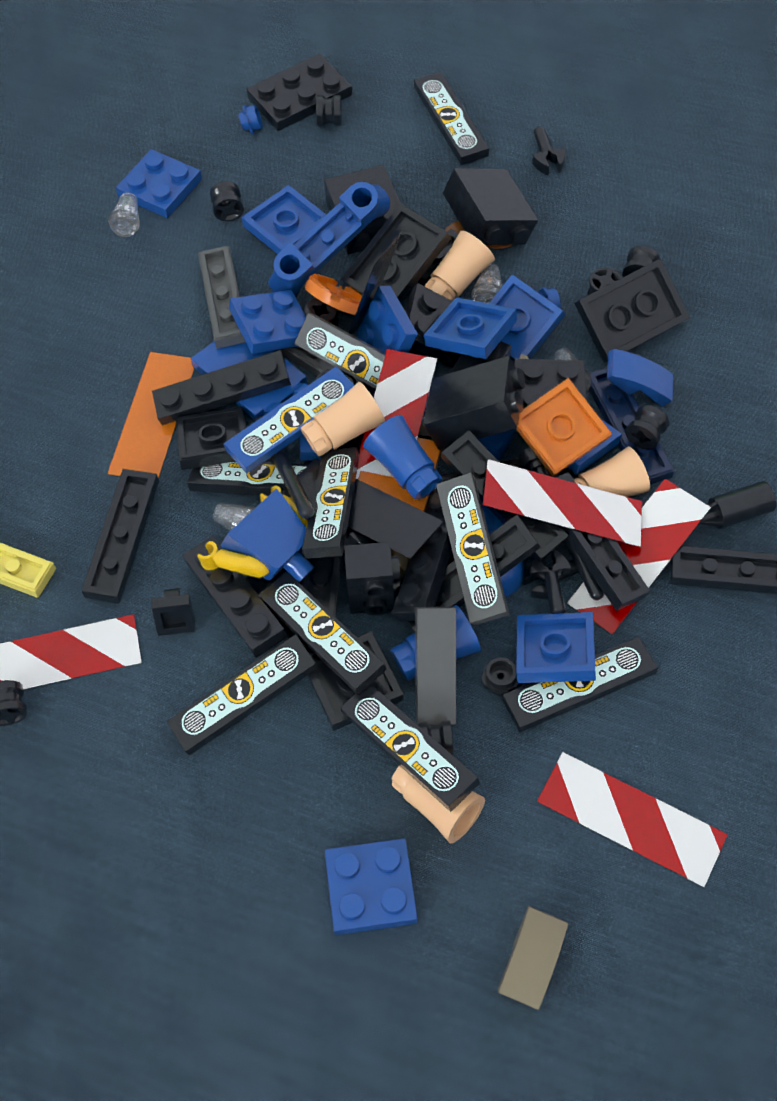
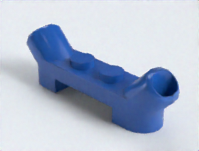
M358 182L350 186L339 197L340 203L296 244L293 245L290 242L275 257L273 264L274 272L268 281L272 291L292 290L295 297H297L310 275L316 274L369 223L388 212L390 199L386 191L379 185H371L367 182Z

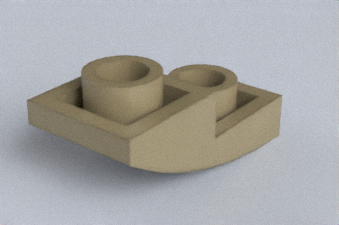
M528 906L513 943L514 949L498 986V993L539 1010L564 941L568 922Z

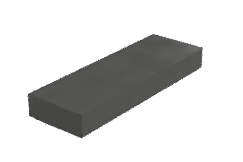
M415 607V723L418 725V723L427 722L429 725H439L442 721L450 720L451 725L456 724V608Z

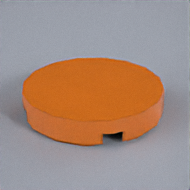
M320 274L310 275L305 284V289L311 295L331 307L356 315L363 294L350 286H345L344 290L340 285L337 287L338 282L333 278Z

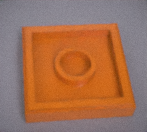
M569 378L528 405L522 412H519L518 428H516L552 477L562 472L612 435L611 431Z

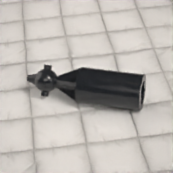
M761 481L712 497L706 504L711 508L698 525L716 526L722 529L773 512L776 508L774 492L766 481Z

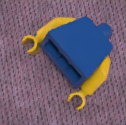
M277 485L271 487V494L269 496L261 493V503L227 533L221 544L223 549L218 550L216 543L209 541L205 544V547L210 555H197L205 570H214L219 567L256 578L263 577L266 580H271L284 568L300 583L314 569V566L300 553L303 548L308 519L300 516L292 498L282 495L281 488Z

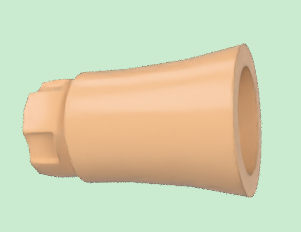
M461 230L452 247L432 272L431 279L424 287L453 301L455 297H459L467 286L483 270L495 261V257L489 248L478 238Z
M359 381L345 395L313 416L314 420L304 424L301 427V431L313 451L319 457L332 448L335 450L353 438L377 428L385 422V418L370 392Z
M629 446L609 460L578 475V478L574 479L577 484L625 497L650 491V480L646 468L635 450Z
M398 766L392 776V786L399 793L403 794V798L424 815L450 844L455 843L467 833L479 817L485 804V798L472 791L450 812L400 766Z

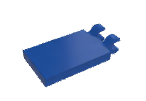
M213 341L190 359L192 366L203 375L276 352V350L252 354L246 342L217 349L215 341ZM285 359L291 385L235 402L238 407H243L244 412L253 420L266 415L308 386L307 377L288 360Z

